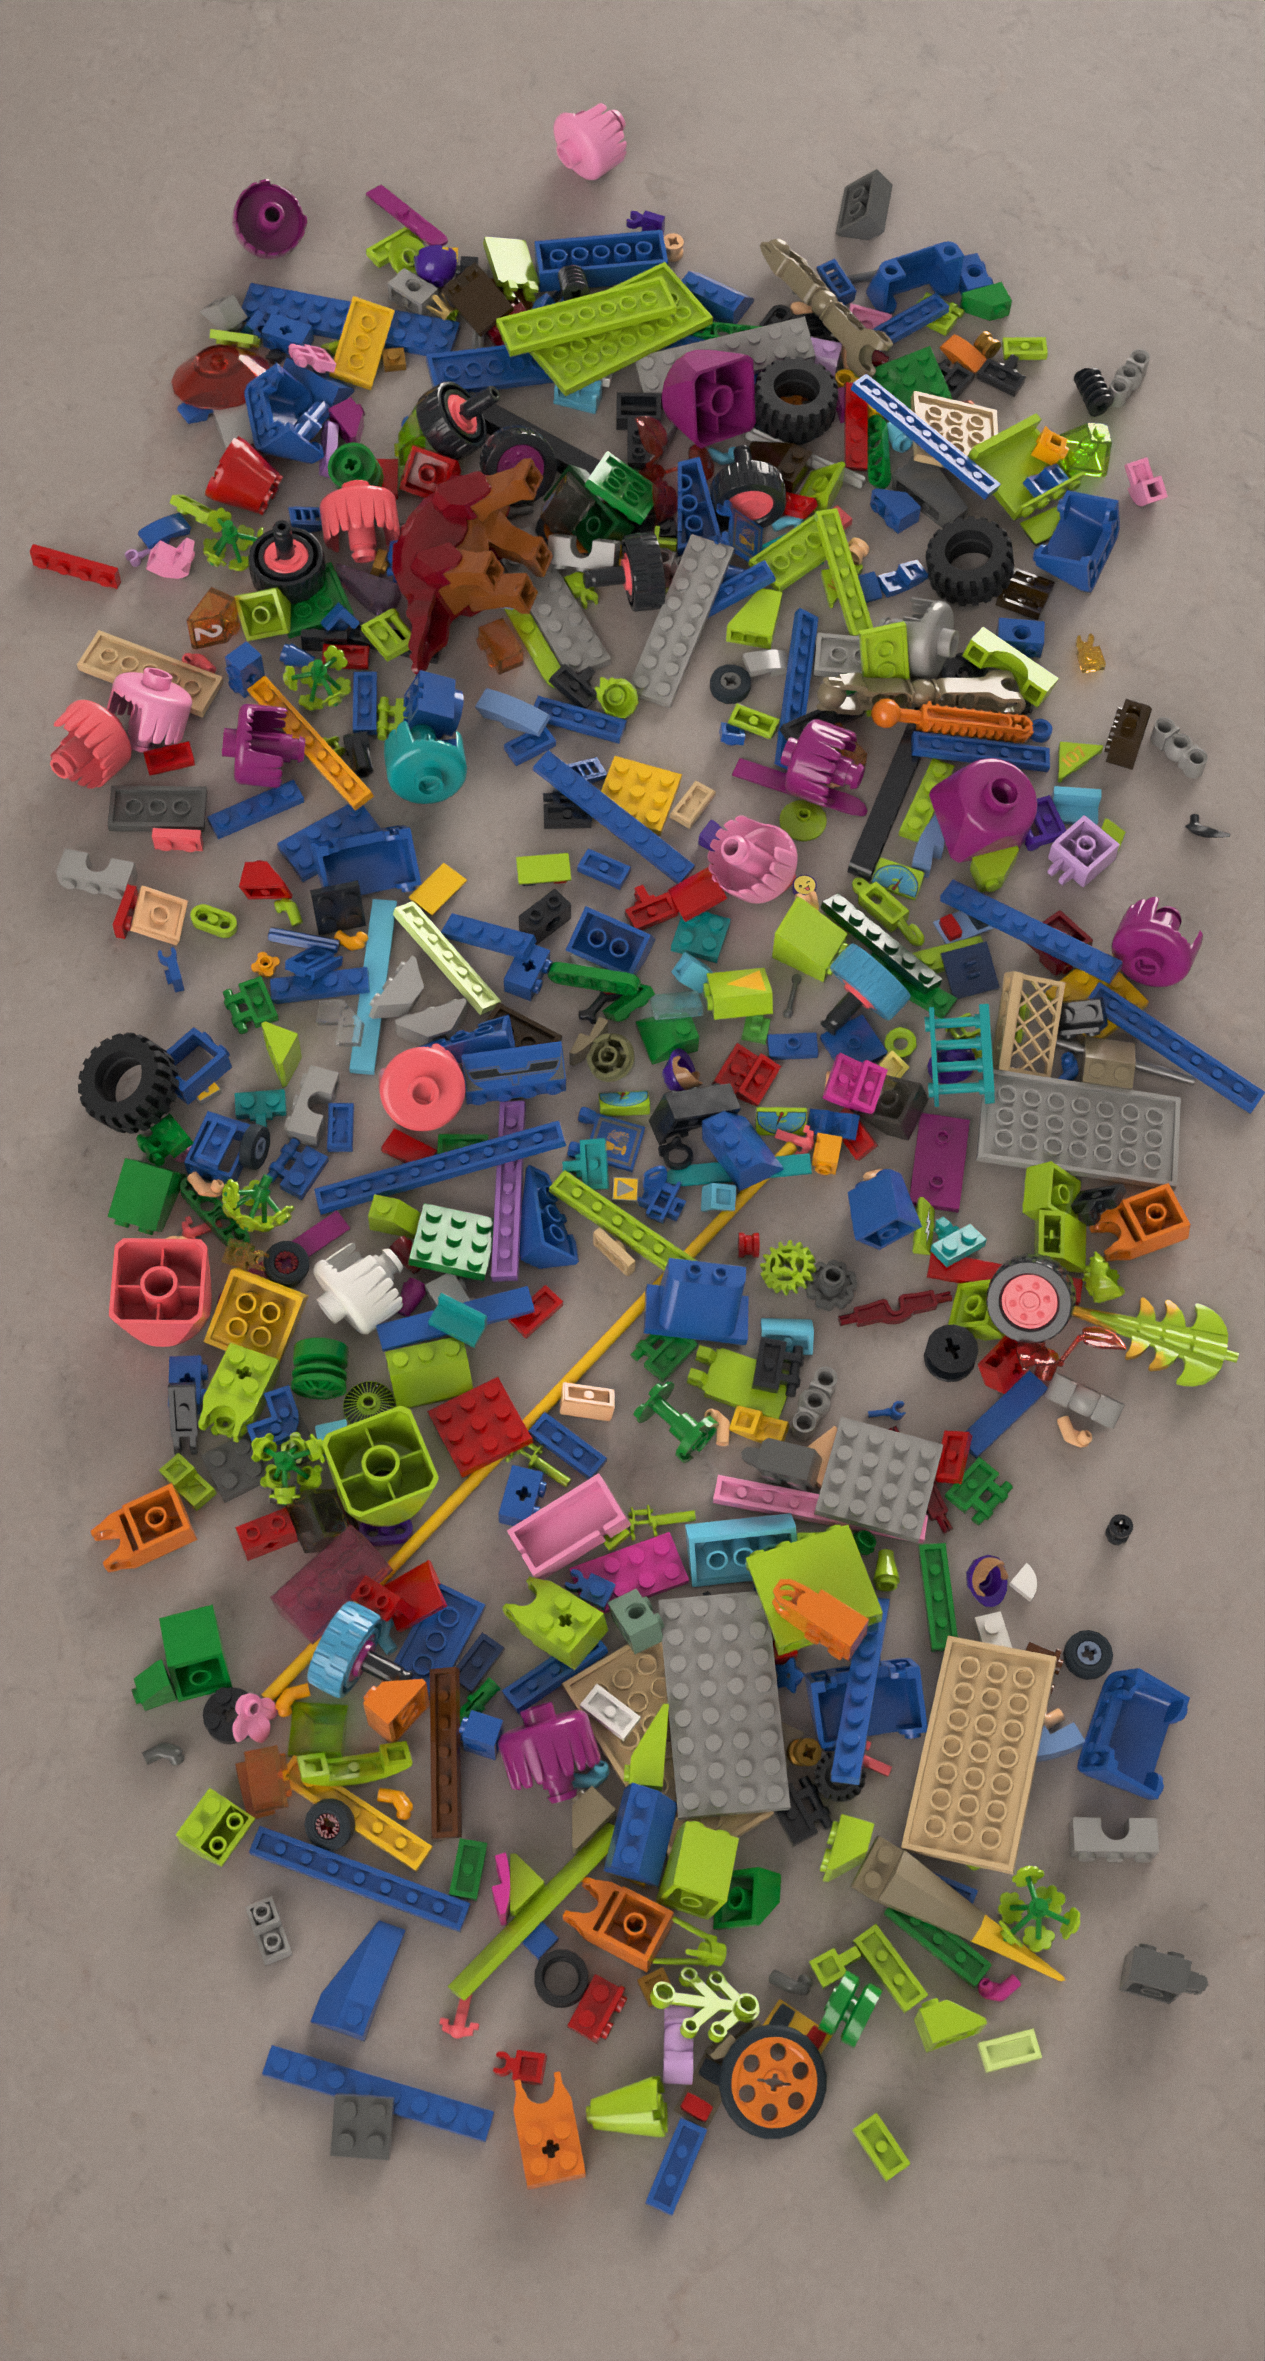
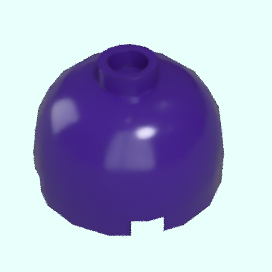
M431 245L421 248L419 255L414 256L416 274L424 281L433 284L436 288L442 287L453 280L457 267L456 252L449 247V251L442 249V245Z

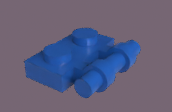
M292 1138L288 1144H284L280 1150L281 1155L276 1162L271 1163L267 1175L273 1178L271 1183H274L277 1177L283 1179L280 1183V1189L303 1200L329 1162L328 1156L309 1146H306L302 1153L296 1151L300 1142L296 1138ZM290 1159L295 1163L288 1171L284 1167Z

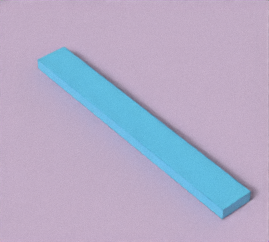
M373 899L368 930L369 939L366 944L363 966L367 967L369 971L370 993L359 995L349 1068L350 1073L375 1075L382 1018L372 1019L369 1017L372 1006L369 1004L376 993L382 994L384 991L382 987L388 978L395 917L392 914L397 907V901Z

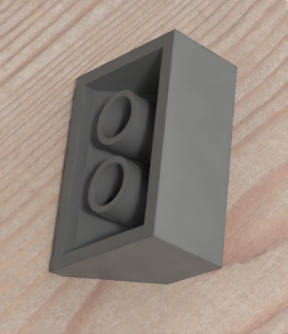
M878 169L844 187L836 229L838 236L870 240L884 232L893 184Z

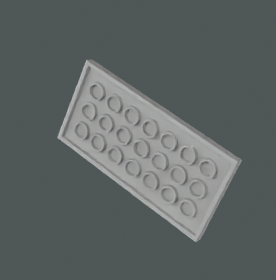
M993 1069L995 1103L985 1104L984 1095H981L976 1161L1020 1168L1052 1161L1073 1176L1153 1188L1169 1183L1172 1190L1175 1191L1178 1176L1181 1097Z
M757 1591L658 1600L659 1614L665 1628L661 1629L664 1637L662 1638L667 1701L669 1704L668 1712L678 1820L790 1810L772 1632Z

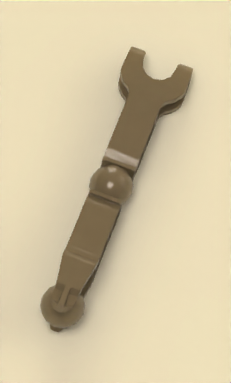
M777 238L769 242H761V252L773 273L781 278L803 302L811 306L813 313L823 321V324L845 347L848 367L860 378L865 374L872 378L876 372L872 364L873 351L876 349L888 352L893 345L892 340L883 331L867 329L842 302H838L836 295L826 287V284L808 266V261L791 250L786 241Z
M993 670L988 672L986 676L979 678H939L937 680L931 679V682L925 679H918L912 683L910 679L867 678L857 672L823 678L824 682L820 684L817 690L819 704L816 707L820 711L860 715L863 711L872 710L873 705L880 699L889 698L894 700L900 708H911L912 706L921 708L923 704L931 701L932 705L939 704V706L943 707L947 705L951 708L956 706L960 709L965 707L966 709L990 710L993 713L1001 712L1002 714L1019 715L1024 710L1026 703L1019 692L1012 691L1016 680L1010 671ZM846 690L856 691L853 696L846 697ZM1007 703H1017L1014 706L1007 705Z

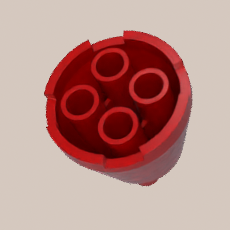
M238 436L231 441L222 455L214 473L215 477L212 476L209 480L205 496L214 501L263 516L269 506L268 502L270 499L273 500L278 493V487L284 476L280 475L246 440Z

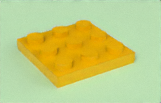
M614 756L601 792L657 836H661L682 780V774Z
M1078 968L1060 980L1065 982L1063 1001L1087 999L1100 982L1141 1010L1147 1007L1149 1003L1120 972L1117 973L1110 984ZM1052 986L1046 991L1045 995L1053 1000L1056 997L1057 987ZM1107 1019L1108 1026L1100 1031L1101 1034L1090 1037L1105 1039L1120 1027Z

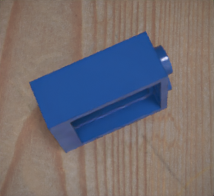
M195 1027L166 1050L174 1059L175 1066L198 1046H201L214 1057L186 1082L179 1076L176 1077L179 1080V1089L175 1090V1094L187 1105L192 1103L197 1096L232 1068L228 1058L230 1054L227 1049L222 1045L217 1046L206 1032L201 1033Z
M207 1111L193 1141L194 1144H192L184 1161L186 1172L189 1175L193 1172H198L203 1179L209 1181L219 1179L224 1185L227 1184L228 1179L237 1182L243 1170V1166L239 1161V1153L229 1173L195 1162L194 1155L214 1116L238 1125V1131L234 1140L240 1142L250 1124Z

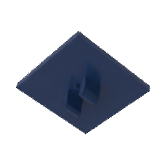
M987 941L940 954L951 993L957 999L1000 988Z

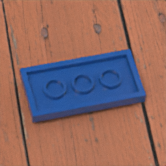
M348 804L278 842L277 847L301 881L305 882L318 874L310 844L380 829V827L364 805L355 811Z
M444 1584L439 1585L447 1607L415 1624L394 1660L395 1663L404 1667L405 1670L412 1671L414 1674L413 1679H423L426 1682L429 1700L430 1669L455 1667L486 1608L485 1604Z

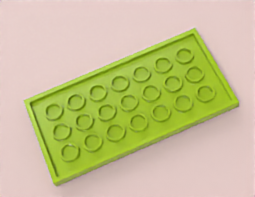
M663 262L610 289L663 276L677 306V314L529 353L566 397L651 353L713 324V317L671 268Z

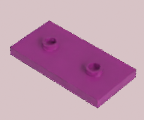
M920 1112L909 1194L914 1206L917 1205L919 1197H924L936 1210L959 1212L970 1120Z

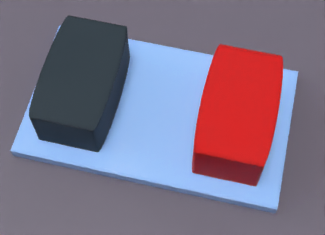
M961 911L948 914L933 922L945 944L972 938L994 929V927Z

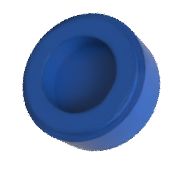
M1045 719L1032 721L1034 733L1030 738L1038 743L1048 741L1053 730L1050 722Z

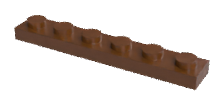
M457 1667L430 1669L432 1839L462 1838L461 1741L459 1733L460 1676L459 1668Z

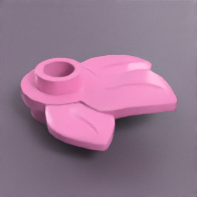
M253 1693L244 1694L239 1697L235 1706L238 1716L233 1723L234 1738L236 1742H240L249 1735L255 1742L263 1743L270 1734L271 1725L269 1721L278 1715V1710L275 1709V1703L269 1698H260Z

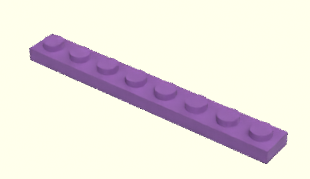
M525 1101L500 1102L498 1137L525 1130ZM524 1158L497 1165L491 1268L493 1282L518 1281Z

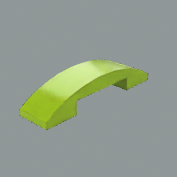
M407 1741L380 1744L379 1752L326 1759L325 1752L297 1756V1764L302 1782L321 1786H348L368 1783L404 1771L411 1767L413 1763Z

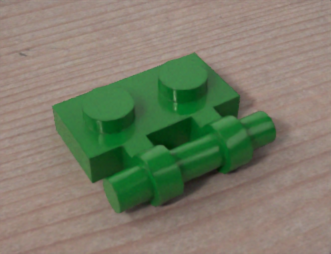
M261 976L239 983L240 993L233 994L231 989L223 991L224 1005L227 1010H230L232 1015L231 1022L237 1028L239 1034L248 1032L246 1024L250 1021H253L255 1028L262 1027L261 1023L263 1022L273 1023L279 1021L278 1014ZM245 1003L248 1010L241 1012L239 1005Z
M170 1113L162 1118L158 1124L150 1128L153 1132L151 1136L139 1134L136 1137L140 1150L146 1153L147 1159L156 1166H162L165 1162L164 1158L169 1154L176 1158L194 1144Z
M650 1334L645 1340H640L635 1345L636 1349L630 1355L635 1361H639L643 1355L647 1356L648 1359L644 1362V1367L664 1383L698 1348V1343L693 1339ZM658 1340L664 1341L657 1350L652 1347Z
M978 1457L964 1473L962 1484H954L945 1494V1498L964 1514L973 1507L977 1513L971 1519L979 1526L984 1520H989L993 1515V1510L999 1503H1004L1009 1497L1008 1493L1013 1489V1486L1008 1481H1005L1001 1486L997 1485L994 1481L999 1477L1000 1473L982 1458ZM987 1490L992 1496L984 1503L979 1498Z

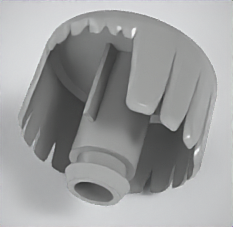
M913 597L910 598V601L915 603L912 604V610L921 614H912V617L904 616L903 619L893 618L892 620L886 617L880 620L878 627L904 621L907 626L910 676L932 679L942 671L944 662L948 658L954 657L958 648L959 632L954 630V615L948 603Z

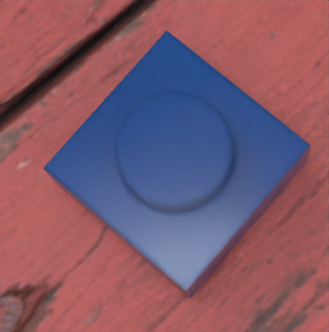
M721 722L719 728L720 742L731 746L744 745L745 731L728 723Z

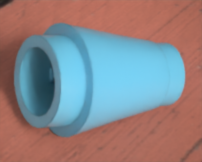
M888 422V439L893 450L900 453L906 452L911 447L912 440L891 422Z

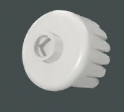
M350 1243L326 1260H320L314 1266V1275L325 1292L316 1301L332 1323L336 1324L345 1318L356 1331L361 1334H369L376 1329L377 1325L387 1321L403 1307L402 1297L396 1298L399 1295L396 1288L386 1293L394 1284L392 1281L394 1280L393 1275L396 1272L400 1274L403 1265L389 1248L381 1250L383 1254L379 1257L375 1254L361 1258L358 1251L352 1253L356 1246L355 1243Z

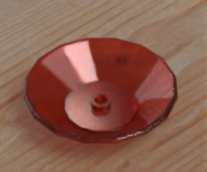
M218 344L209 346L185 360L176 369L171 383L174 394L185 404L199 409L222 410L245 404L244 391L250 381L268 370L270 365L258 353L240 347Z

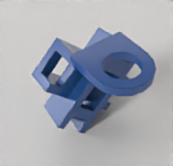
M656 1166L647 1170L643 1174L642 1184L644 1193L642 1197L637 1199L638 1206L647 1209L646 1217L664 1224L666 1218L677 1222L686 1203L685 1200L677 1198L681 1182L678 1181L676 1186L668 1183L665 1166ZM661 1171V1172L658 1173L657 1175L650 1176L651 1174H653V1173H655V1172ZM664 1191L666 1193L671 1194V1196L663 1194L662 1192Z

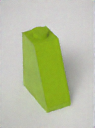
M764 588L758 590L728 623L726 641L771 650L781 608L782 592Z

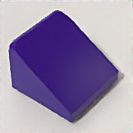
M711 819L699 834L698 845L715 852L710 847V843L713 839L720 840L716 837V833L720 828H723Z

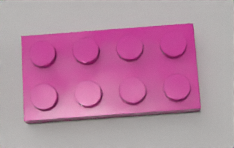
M670 1532L569 1568L570 1575L571 1570L576 1569L586 1579L593 1573L616 1584V1588L609 1601L634 1589L638 1590L642 1598L645 1596L650 1598L689 1583V1578ZM571 1576L573 1583L576 1584L578 1579ZM608 1604L604 1611L596 1608L604 1614L610 1612Z

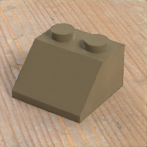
M1086 1036L1079 1082L1131 1090L1136 1064L1135 1043Z

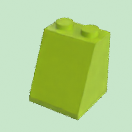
M797 896L775 932L772 958L824 982L828 975H833L830 969L831 964L849 946L846 943L848 933L804 899Z
M686 1821L677 1830L656 1897V1903L709 1920L727 1902L739 1838L731 1836L729 1832L724 1830L706 1828L697 1821Z

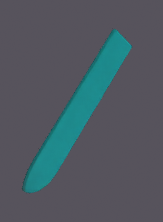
M810 1153L776 1156L784 1170L772 1175L770 1178L812 1174ZM719 1162L693 1164L682 1170L671 1169L667 1171V1182L675 1186L678 1181L681 1182V1186L733 1182Z

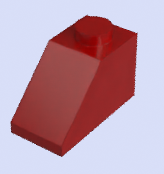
M267 861L245 862L239 888L248 900L292 899V892Z

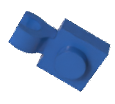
M171 947V956L164 957L162 951L159 950L158 958L162 965L168 967V970H164L167 984H173L176 993L185 989L177 963V953L175 948Z

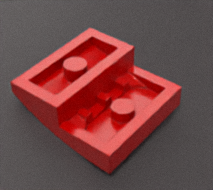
M709 866L668 889L685 922L728 899L723 889L719 886L718 880L716 879L717 882L713 881L712 875L714 874L709 871Z
M736 1043L711 1084L719 1083L722 1085L730 1083L737 1099L758 1106L782 1066L762 1053L757 1056L739 1043Z
M430 1560L384 1585L385 1588L401 1597L417 1611L411 1620L402 1614L399 1618L394 1615L392 1616L393 1623L398 1632L407 1630L447 1607L439 1588L441 1583Z

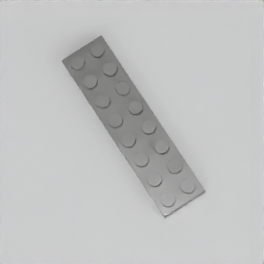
M800 317L654 352L636 361L635 365L642 392L661 393L662 397L663 384L669 369L679 357L693 350H716L749 355L753 359L754 375L762 372V369L768 364L771 366L773 361L778 359L782 361L784 357L796 359L797 356L803 357L802 359L808 360V358L815 360L816 355L806 318Z
M532 526L521 529L532 536H537ZM504 558L499 560L506 574L527 573L533 586L537 589L538 594L530 614L560 666L566 664L574 672L577 671L581 674L588 666L596 671L611 665L610 656L559 571L554 568V564L549 565L545 577H536L523 564Z
M691 534L666 594L665 604L661 606L630 681L637 690L638 698L671 708L733 557L734 547L721 543L715 544L712 540Z

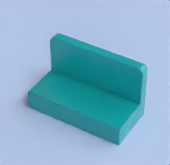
M440 1293L438 1305L431 1315L428 1325L475 1348L487 1327V1316Z

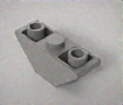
M411 956L406 963L402 961L395 971L396 976L394 979L389 977L383 985L382 989L384 991L382 994H375L369 1004L372 1006L369 1017L372 1019L401 1017L408 1014L417 1003L424 985L417 960L414 956Z
M465 998L453 999L444 1005L428 1007L422 1012L412 1015H403L395 1020L397 1036L418 1045H424L440 1038L448 1041L458 1032L467 1015V1001Z

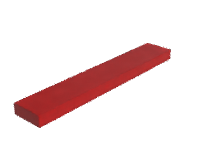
M931 1252L927 1278L959 1284L992 1279L1002 1264L965 1257L946 1267ZM1072 1277L1073 1285L1076 1289L1075 1305L1079 1306L1083 1280Z

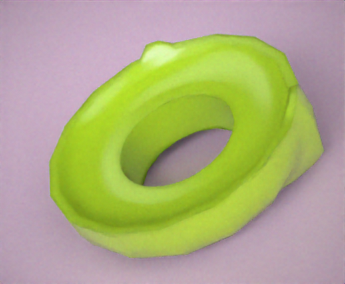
M903 1027L891 1030L886 1035L884 1041L887 1052L893 1050L900 1058L910 1056L917 1048L915 1035L912 1031ZM897 1039H905L908 1042L905 1049L898 1050L894 1047V1042Z

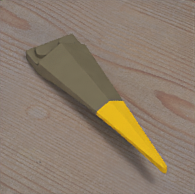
M881 1836L875 1838L850 1887L874 1902L969 1940L1053 1979L1065 1981V1978L1025 1945L1021 1948L1016 1943L1010 1945L1008 1942H1005L1000 1933L1003 1930L1001 1926L907 1851L901 1850Z

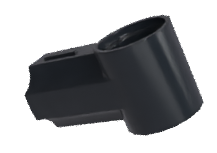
M362 731L343 735L346 754L350 758L352 771L360 779L374 773L369 753L370 745L367 732Z

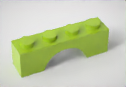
M984 627L970 640L962 655L980 669L993 667L1012 672L1018 684L1019 693L1025 700L1037 708L1050 695L1059 679Z

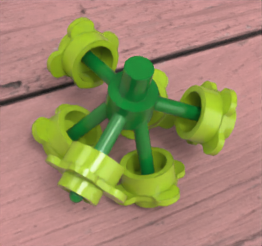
M293 1432L290 1434V1439L281 1444V1452L277 1453V1445L273 1442L274 1436L271 1433H267L262 1438H255L252 1441L253 1454L251 1459L254 1462H259L260 1459L269 1461L274 1458L275 1465H267L265 1469L266 1474L260 1480L262 1487L274 1489V1494H270L269 1498L277 1499V1504H283L284 1506L293 1503V1498H301L300 1494H296V1486L288 1485V1480L291 1478L290 1471L292 1470L298 1474L297 1483L301 1485V1493L306 1494L310 1489H316L321 1485L320 1473L322 1467L320 1465H315L314 1468L308 1465L302 1469L296 1466V1463H300L303 1460L302 1457L307 1455L312 1462L320 1459L321 1463L325 1462L321 1438L317 1439L313 1434H310V1440L304 1441L300 1433Z

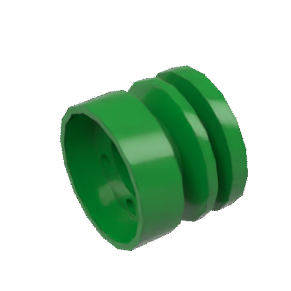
M314 1337L296 1342L293 1352L295 1368L292 1371V1391L299 1396L318 1400L335 1399L343 1396L347 1390V1372L344 1370L348 1367V1346L343 1342L329 1338Z

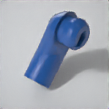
M1066 1052L1061 1056L1063 1073L1057 1079L1073 1081L1079 1074L1078 1062L1073 1053Z

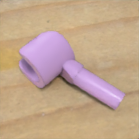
M147 548L140 552L130 549L125 553V557L132 566L137 567L141 564V558L148 555L152 549Z

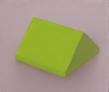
M843 461L810 472L799 495L816 498L818 506L813 513L830 509L843 485L845 463Z
M277 587L233 597L246 641L290 633L291 603Z
M263 1022L261 1026L265 1046L283 1088L290 1082L302 1059L298 1033Z

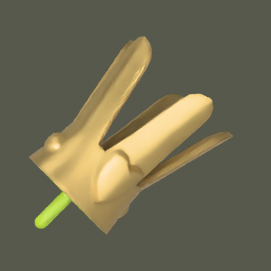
M441 293L447 305L437 295H433V300L442 309V312L429 305L426 308L443 320L457 321L458 311L450 306L444 294Z

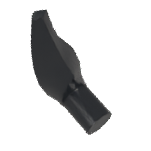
M1198 814L1190 815V824L1185 826L1191 833L1206 838H1224L1231 835L1230 833L1199 824Z

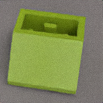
M1039 1210L1035 1221L1034 1253L1051 1257V1259L1058 1261L1061 1266L1065 1267L1068 1272L1083 1273L1086 1266V1224L1066 1212Z
M209 1787L176 1833V1837L181 1844L200 1857L222 1867L256 1819Z
M841 1814L839 1822L833 1821L827 1844L832 1845L831 1849L826 1848L820 1871L825 1872L823 1881L830 1882L863 1863L868 1851L874 1823Z

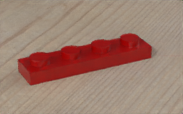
M846 382L844 385L845 468L852 471H866L868 468V403L851 390L853 382Z
M33 544L30 549L33 565L38 568L77 577L83 581L95 582L104 587L118 589L121 583L117 567Z

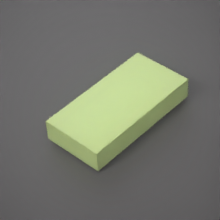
M1034 2028L977 2044L986 2073L1042 2058Z

